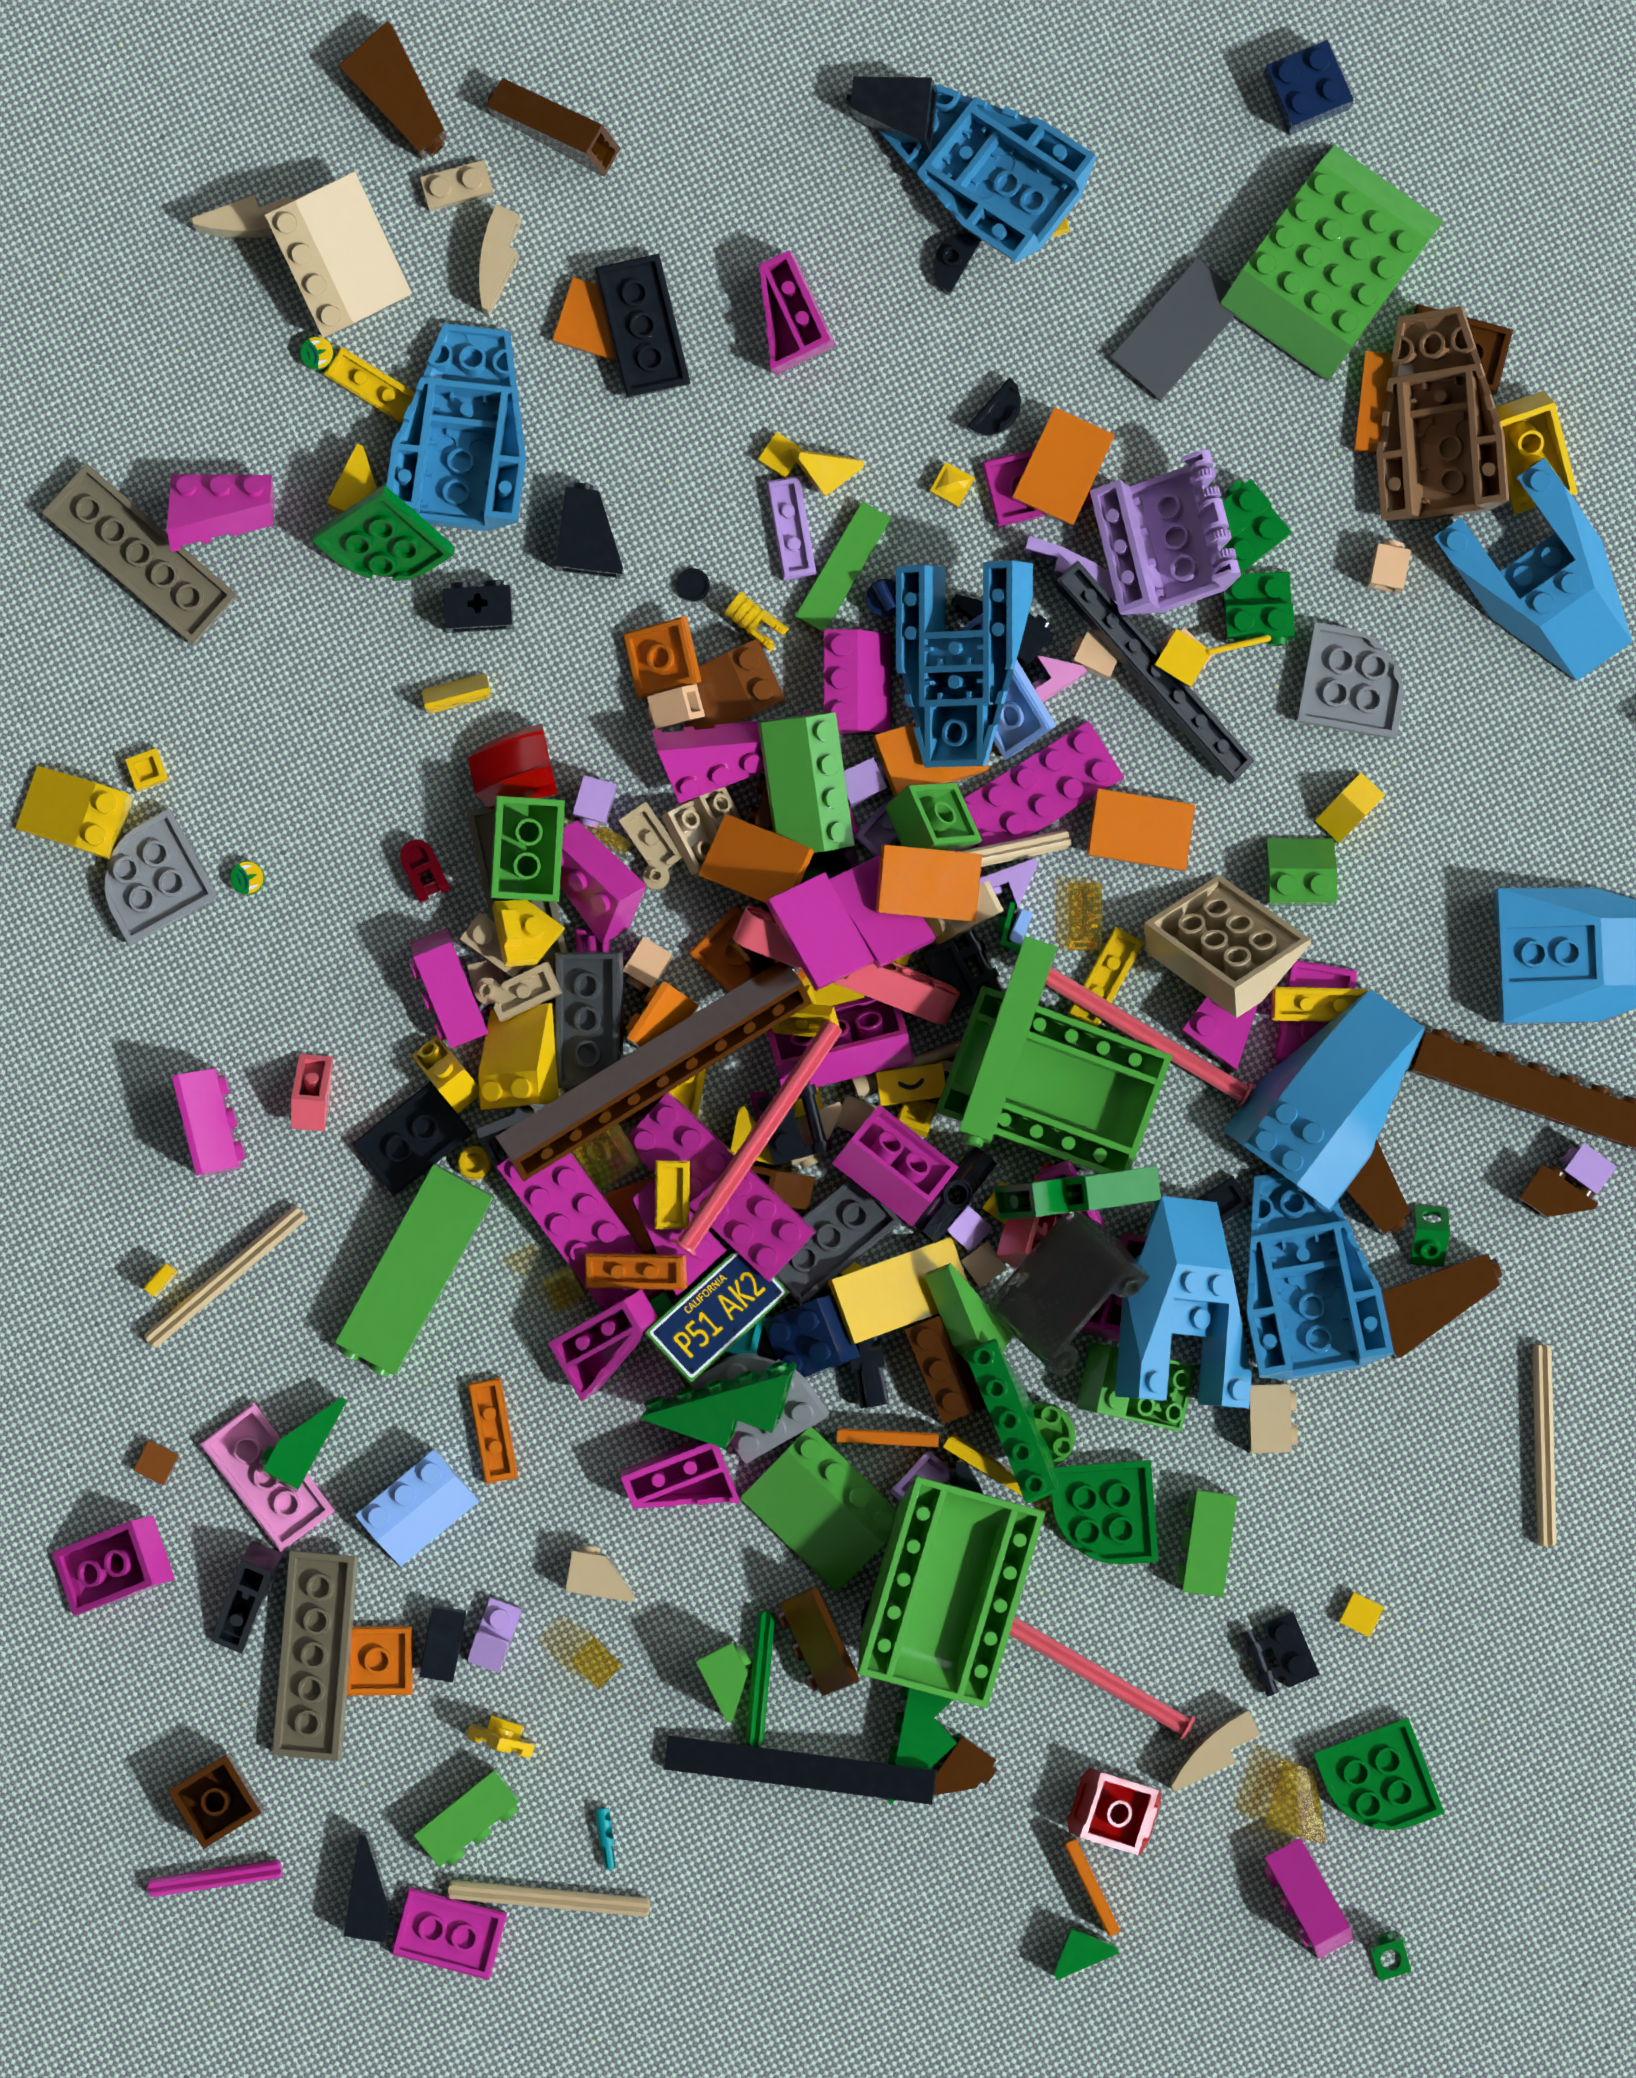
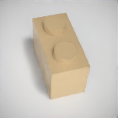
M1290 1384L1251 1385L1249 1408H1247L1248 1453L1292 1452V1445L1298 1444L1297 1425H1291V1411H1296L1297 1409L1296 1391H1290Z

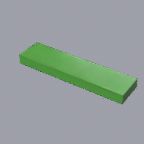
M862 501L795 618L824 634V629H828L890 523L891 517Z

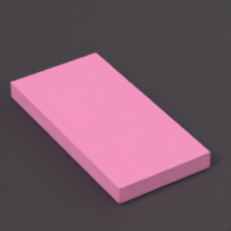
M253 1403L202 1441L200 1445L279 1551L282 1552L336 1510L308 1473L297 1493L261 1474L264 1465L259 1463L268 1445L275 1448L281 1437L256 1403Z

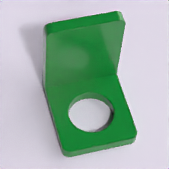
M1011 901L1007 915L1000 914L996 933L1002 935L999 948L1019 952L1020 944L1006 941L1016 903Z
M1415 1205L1416 1230L1410 1257L1411 1264L1441 1267L1445 1262L1450 1235L1448 1208ZM1434 1214L1440 1217L1441 1221L1436 1223L1428 1222L1422 1216Z
M1394 1931L1381 1933L1374 1937V1942L1368 1943L1379 1980L1383 1981L1411 1972V1966L1404 1947L1406 1940L1400 1933L1396 1935ZM1394 1950L1400 1955L1401 1961L1396 1969L1388 1970L1382 1966L1381 1956L1385 1951Z

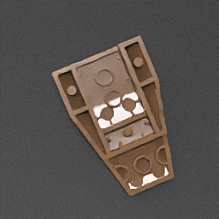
M1457 306L1399 316L1391 359L1394 362L1392 376L1388 378L1386 390L1389 392L1386 411H1383L1381 421L1383 426L1381 442H1378L1376 453L1381 519L1432 520L1490 511L1508 502L1509 492L1504 432L1464 308Z

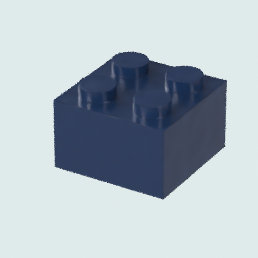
M1328 40L1277 60L1265 67L1263 77L1289 135L1351 109L1354 99Z
M833 1295L817 1298L762 1322L776 1359L785 1361L787 1364L796 1363V1370L805 1379L860 1357L856 1344L851 1345Z

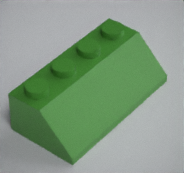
M815 712L758 722L773 833L810 847L814 850V853L854 846L836 712Z

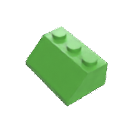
M495 796L490 898L559 902L565 800Z

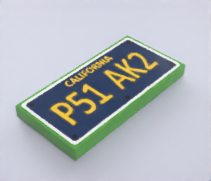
M735 1250L652 1325L644 1335L683 1378L691 1384L790 1292L776 1277L768 1282Z

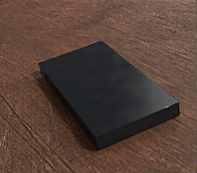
M660 254L595 267L593 270L624 398L629 399L690 385L691 382Z

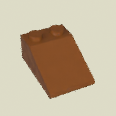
M758 638L728 651L699 667L702 682L697 683L705 717L684 722L685 727L694 726V730L715 728L717 724L748 722L786 705L785 697Z

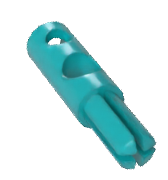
M609 1808L595 1809L599 1846L602 1848L605 1870H612L616 1868L610 1811Z

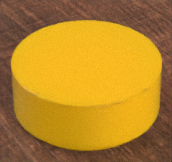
M467 1147L458 1157V1169L468 1179H482L491 1170L492 1162L482 1147Z

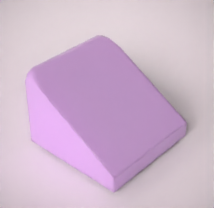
M968 1205L945 1231L971 1253L993 1227Z

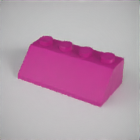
M870 997L833 1005L842 1033L806 1086L815 1084L816 1087L914 1063L901 1009ZM772 1028L767 1031L781 1086L814 1039V1036L777 1034L773 1032Z

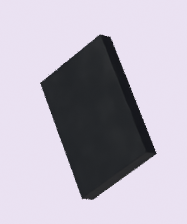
M430 1081L354 1141L352 1145L395 1197L428 1171L433 1164L438 1163L472 1136L473 1132Z

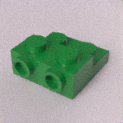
M1241 479L1235 482L1225 491L1229 497L1223 501L1229 525L1227 529L1230 530L1232 538L1222 549H1235L1237 557L1234 560L1238 561L1241 574L1292 534V531L1271 507L1272 503L1252 479L1246 483Z
M1290 572L1241 574L1227 590L1223 591L1225 643H1235L1270 635L1271 640L1267 642V646L1287 645V640L1294 638V613L1291 600Z

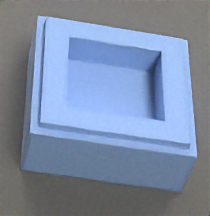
M1024 909L1019 910L1007 939L1008 942L1021 944L1033 913Z

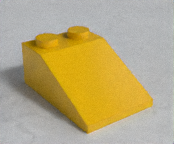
M1540 391L1497 406L1496 410L1505 437L1509 502L1513 513L1516 515L1536 508L1516 478L1543 458L1550 464L1571 495L1578 493L1555 402L1544 391Z
M37 765L15 829L110 860L111 854L117 846L133 797L126 792Z
M552 1003L539 1004L503 1022L499 1021L495 1010H490L487 1025L488 1034L485 1036L478 1074L480 1110H510L526 1105L531 1107L546 1106L559 1098Z

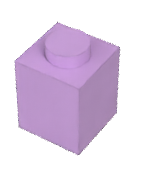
M870 758L844 771L850 808L887 792L888 787L886 783L888 780L881 763L876 764L874 758Z
M583 775L573 811L574 818H578L583 826L592 829H598L599 824L607 826L617 790L616 784Z
M1585 1143L1579 1144L1577 1148L1572 1145L1560 1160L1564 1164L1561 1170L1567 1174L1566 1177L1576 1184L1579 1183L1585 1186L1594 1195L1598 1194L1617 1168Z

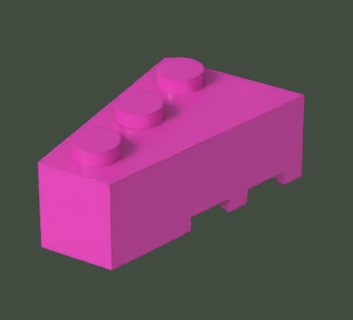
M757 721L717 724L715 728L694 730V726L683 727V731L663 733L662 729L651 730L658 754L679 804L765 772Z
M578 820L563 828L560 886L598 941L603 945L630 928L647 885Z
M655 1178L631 1199L655 1253L686 1254L687 1287L726 1251L719 1241L707 1231L695 1249L696 1255L694 1257L672 1242L673 1239L677 1240L684 1229H655ZM689 1210V1222H690V1220L692 1219V1217L694 1216V1214ZM683 1290L672 1291L674 1296L677 1297Z
M642 1289L548 1342L581 1402L602 1388L645 1336L644 1333L659 1319Z
M1301 1838L1265 1857L1268 1867L1263 1869L1273 1888L1279 1885L1284 1895L1280 1902L1289 1918L1295 1915L1301 1926L1296 1930L1305 1947L1311 1945L1317 1958L1320 1959L1354 1940L1350 1925Z

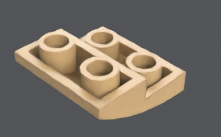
M725 787L698 796L692 801L661 816L692 876L700 872L724 815L728 814L742 820Z

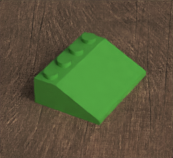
M813 1427L806 1429L740 1497L836 1593L888 1542L897 1509Z

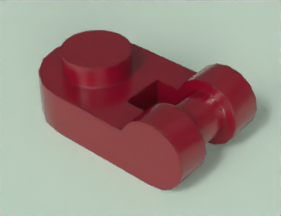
M418 839L407 842L401 850L400 859L420 904L429 900L428 896L441 891V893L451 890L430 845ZM431 870L435 879L422 884L419 875Z

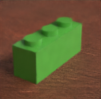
M1195 1490L1194 1496H1188L1185 1516L1191 1517L1189 1530L1183 1529L1180 1547L1181 1550H1186L1184 1564L1178 1563L1176 1583L1181 1584V1591L1223 1597L1238 1496Z
M495 1768L417 1831L414 1837L438 1867L442 1866L445 1862L451 1867L465 1855L462 1849L471 1841L478 1845L492 1833L488 1827L498 1819L504 1824L519 1811L515 1806L521 1799Z

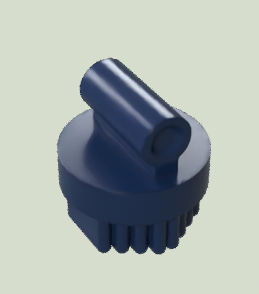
M880 579L869 587L866 601L872 613L884 618L896 614L895 581Z

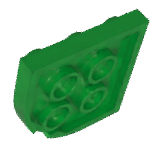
M383 485L315 530L312 536V541L338 564L355 574L372 579L373 575L393 577L392 581H402L418 577L452 557L455 550L453 544L386 485Z
M1151 1460L1054 1467L1058 1492L1051 1494L1053 1513L1061 1532L1077 1550L1092 1559L1108 1564L1159 1562Z
M1409 1717L1312 1753L1324 1786L1333 1802L1347 1816L1363 1825L1381 1830H1398L1445 1814Z

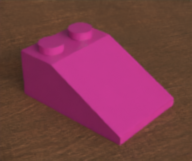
M154 1516L131 1520L52 1552L73 1617L175 1580Z

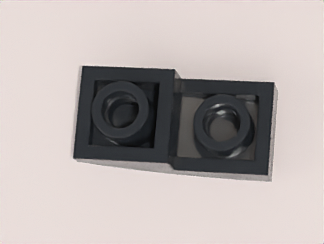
M952 1455L954 1465L948 1466L951 1485L984 1494L976 1476L966 1461L956 1455Z
M432 1605L419 1677L453 1683L466 1610Z

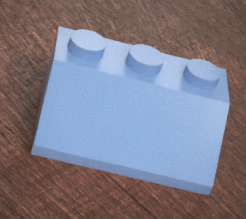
M434 1449L355 1516L379 1545L402 1566L477 1504L479 1500L438 1450Z

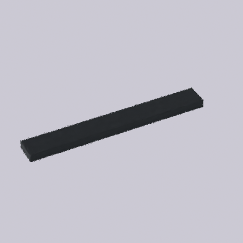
M1078 560L1052 583L1229 785L1235 782L1255 762L1189 686L1155 666L1161 654L1127 615L1119 613L1118 605Z
M672 1735L668 1736L664 1770L930 1805L934 1804L937 1770Z

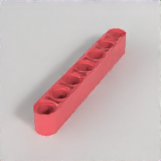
M747 906L732 937L733 940L749 950L804 971L773 915L760 908ZM895 962L886 964L878 969L872 963L852 973L846 980L842 978L834 982L940 1025L947 1023L960 995V992L952 985Z

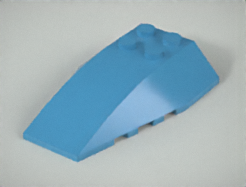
M935 84L938 95L932 153H924L880 132L964 229L1015 263L1043 248L1081 198L1096 160L1094 153L1044 120L1020 115L1017 111L1006 107L1002 109L987 104L985 100L961 95L958 91Z
M444 323L427 361L424 374L420 377L412 402L405 412L400 430L396 433L393 440L386 486L430 525L489 531L518 523L526 453L510 331Z
M1369 989L1265 1075L1223 1132L1285 1176L1328 1210H1331L1371 1157L1379 1132L1384 1127L1388 1111L1393 1099L1398 1094L1404 1073L1409 1068L1425 1028L1372 989Z
M1279 1172L1254 1176L1246 1313L1259 1378L1300 1379L1357 1369L1393 1355L1394 1350L1381 1288L1368 1266V1261L1353 1235V1230L1348 1220L1343 1215L1339 1202L1337 1201L1333 1208L1328 1210Z

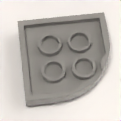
M1315 622L1313 624L1297 722L1396 740L1404 696L1400 671L1391 656L1377 640L1363 632Z
M170 808L133 828L119 841L111 854L112 857L105 875L106 900L116 923L130 946L219 898Z
M756 1353L733 1355L708 1367L690 1385L694 1390L705 1388L707 1383L716 1379L723 1378L724 1381L735 1379L738 1374L747 1370H754L755 1373L764 1371L769 1365L781 1360L777 1359V1361L759 1357ZM795 1369L781 1420L773 1433L738 1421L734 1437L730 1442L745 1464L826 1419L829 1411L808 1381Z

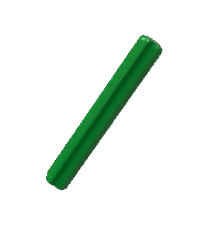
M759 1611L757 1613L745 1740L746 1744L750 1746H762L764 1743L775 1613L769 1611Z

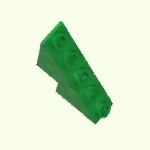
M1157 1166L994 1186L998 1220L1091 1211L1161 1199Z
M996 1338L965 1350V1355L1025 1503L1029 1504L1058 1492L1052 1453L1035 1424L1032 1402Z
M778 1361L769 1365L764 1371L755 1373L754 1370H747L729 1381H724L723 1378L707 1383L705 1388L694 1390L693 1387H688L678 1391L670 1398L664 1399L663 1396L651 1398L644 1403L646 1410L640 1419L726 1449L734 1437L738 1421L773 1433L781 1420L797 1364L793 1362L786 1364L785 1361Z
M902 1686L900 1698L906 1699L904 1713L897 1712L894 1732L900 1733L898 1745H891L888 1764L930 1769L957 1744L956 1740L935 1718L953 1699ZM881 1798V1799H883V1800H888V1803H889L890 1805H891L894 1801H896V1800Z

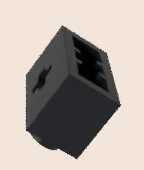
M503 580L484 581V586L471 587L470 582H454L450 584L451 588H443L445 629L447 633L514 629L512 589L510 585H504ZM478 598L482 599L483 604H488V606L482 607L481 613H475L474 608L469 607V605H474Z

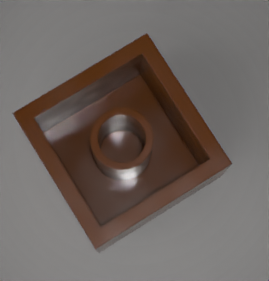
M231 1752L168 1790V1793L203 1849L265 1811L264 1806Z

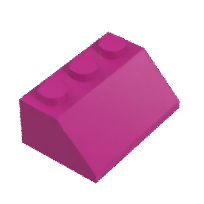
M824 629V712H836L839 735H877L891 730V634L858 629Z
M213 1068L172 1076L195 1174L205 1178L243 1168L241 1160L246 1159L242 1140L236 1141L233 1127H237L238 1122L234 1108L227 1107L225 1095L230 1094L226 1075H220L219 1070Z
M881 1105L877 1106L832 1163L910 1226L915 1224L959 1168Z

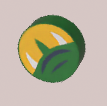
M314 336L303 343L300 355L307 368L312 371H323L332 362L335 352L332 344L326 338Z
M240 862L231 872L232 886L243 895H254L263 888L265 873L255 862Z

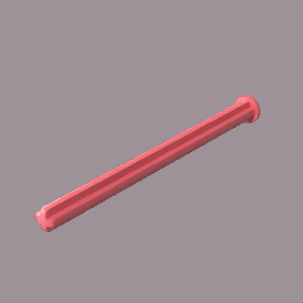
M1050 968L1045 983L1047 987L1143 1045L1173 1055L1171 1062L1238 1101V1107H1241L1246 1101L1254 1084L1250 1083L1247 1086L1054 968Z
M828 1020L824 1022L677 1240L673 1239L672 1242L695 1257V1249L841 1035L842 1029L838 1025Z
M1014 1617L1010 1636L1179 1733L1180 1740L1185 1738L1196 1718L1192 1715L1188 1718Z

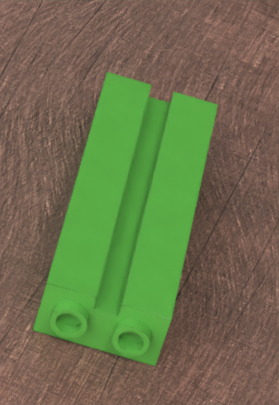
M1027 936L1022 941L957 1134L963 1135L962 1142L981 1148L983 1143L990 1144L992 1142L1057 946Z
M433 1164L335 1342L342 1346L339 1351L340 1353L355 1361L362 1357L371 1362L369 1369L387 1378L389 1373L394 1376L399 1373L495 1196L470 1184L437 1164Z

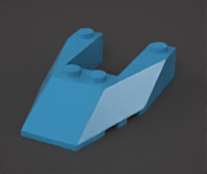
M1543 458L1516 479L1555 532L1501 571L1498 570L1462 517L1435 535L1434 539L1492 620L1578 681L1632 643V638L1602 539L1550 464Z
M1013 560L983 562V630L945 631V567L930 565L896 566V670L898 674L902 675L907 693L904 694L907 707H911L916 724V727H913L925 768L987 765L1033 598V563Z
M1161 1196L1160 1200H1156L1144 1234L1147 1235V1239L1142 1253L1136 1256L1132 1268H1136L1130 1287L1125 1288L1123 1292L1115 1397L1167 1401L1172 1334L1203 1337L1198 1405L1249 1408L1252 1374L1231 1263L1217 1202Z

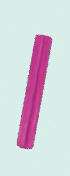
M276 1859L151 1878L148 1880L147 1885L150 1897H159L278 1879L282 1876L283 1872L280 1860Z

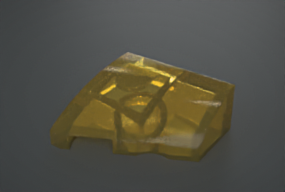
M1281 1760L1263 1826L1325 1845L1326 1834L1315 1770Z

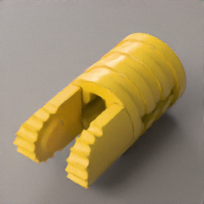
M743 591L736 596L724 612L727 618H731L740 628L746 630L748 635L754 639L758 638L760 644L770 652H772L776 644L770 637L757 629L759 625L764 621L774 631L785 635L789 629L767 610H763L760 605L754 603Z

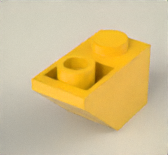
M438 1035L411 1055L457 1113L461 1112L479 1097V1085L446 1044L440 1040Z

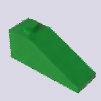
M343 1397L339 1398L281 1438L275 1448L268 1445L259 1463L264 1465L261 1474L297 1493L347 1400Z

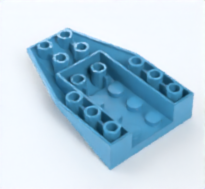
M1594 887L1497 888L1493 891L1494 925H1498L1501 990L1497 992L1499 1026L1601 1022L1636 1008L1635 899Z

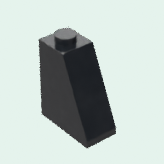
M853 76L852 88L847 90L846 103L847 108L852 110L857 121L924 153H932L938 90L932 77Z
M574 483L573 487H565L555 565L557 571L623 579V566L600 492L593 490L594 486L586 483Z

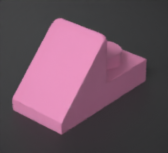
M1037 656L1036 662L1048 681L1044 683L1042 678L1033 682L1032 686L1041 701L1045 702L1084 677L1087 670L1083 665Z

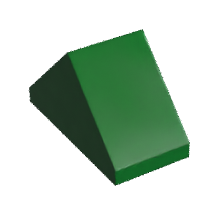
M1070 1926L1052 1971L1056 1980H1059L1119 1954V1951L1114 1943Z

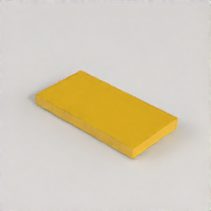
M952 1237L828 1281L851 1345L939 1314L925 1279L926 1273L951 1263L967 1281Z

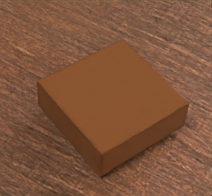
M148 1440L133 1471L161 1485H165L180 1455Z

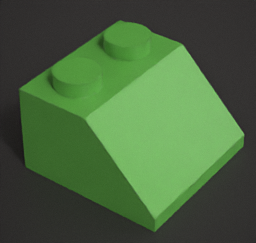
M957 783L910 785L885 805L891 823L904 847L959 852L982 841Z
M1266 838V906H1334L1337 903V864L1334 839Z
M733 1640L696 1660L727 1723L734 1719L748 1675L747 1665L751 1664L743 1644L736 1646Z

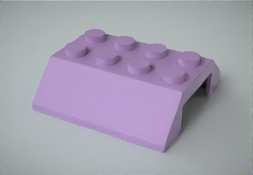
M1199 450L1182 456V461L1187 466L1129 487L1123 481L1117 480L1090 490L1118 610L1121 615L1167 612L1223 592L1241 576L1238 561L1234 560L1237 557L1235 549H1222L1231 540L1232 536L1230 530L1227 529L1229 525L1223 501L1219 498L1221 496L1220 489L1217 486L1206 488L1216 477L1215 469L1212 468L1213 461L1210 450Z

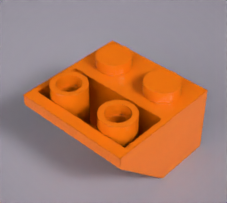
M665 981L661 983L660 987L654 984L644 999V1004L647 1005L642 1015L635 1013L625 1029L629 1033L627 1037L628 1042L640 1048L695 1014L699 1005Z

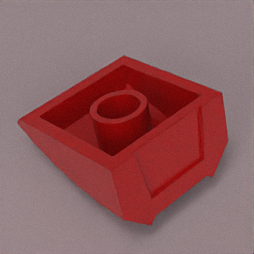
M542 724L526 727L498 737L480 746L469 756L468 763L475 795L488 808H495V796L543 798L558 794Z
M1089 1767L1080 1777L1079 1787L1070 1814L1067 1816L1068 1832L1077 1837L1140 1856L1149 1842L1161 1805V1790Z

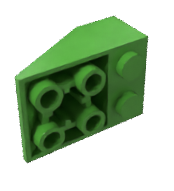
M1090 1343L1076 1406L1077 1409L1182 1432L1196 1368L1195 1365L1170 1360L1167 1401L1115 1397L1119 1348Z

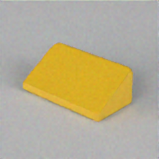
M484 673L422 690L424 706L429 714L482 701L492 696L487 675Z

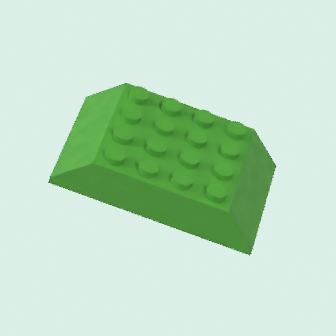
M1334 145L1319 162L1246 263L1220 304L1326 381H1329L1441 226L1443 220Z
M983 985L981 986L937 1105L936 1113L961 1123L1005 993ZM1037 1006L994 1136L1060 1161L1070 1159L1073 1166L1092 1173L1131 1169L1173 1055Z
M915 1475L899 1503L860 1636L857 1673L988 1709L1045 1511Z

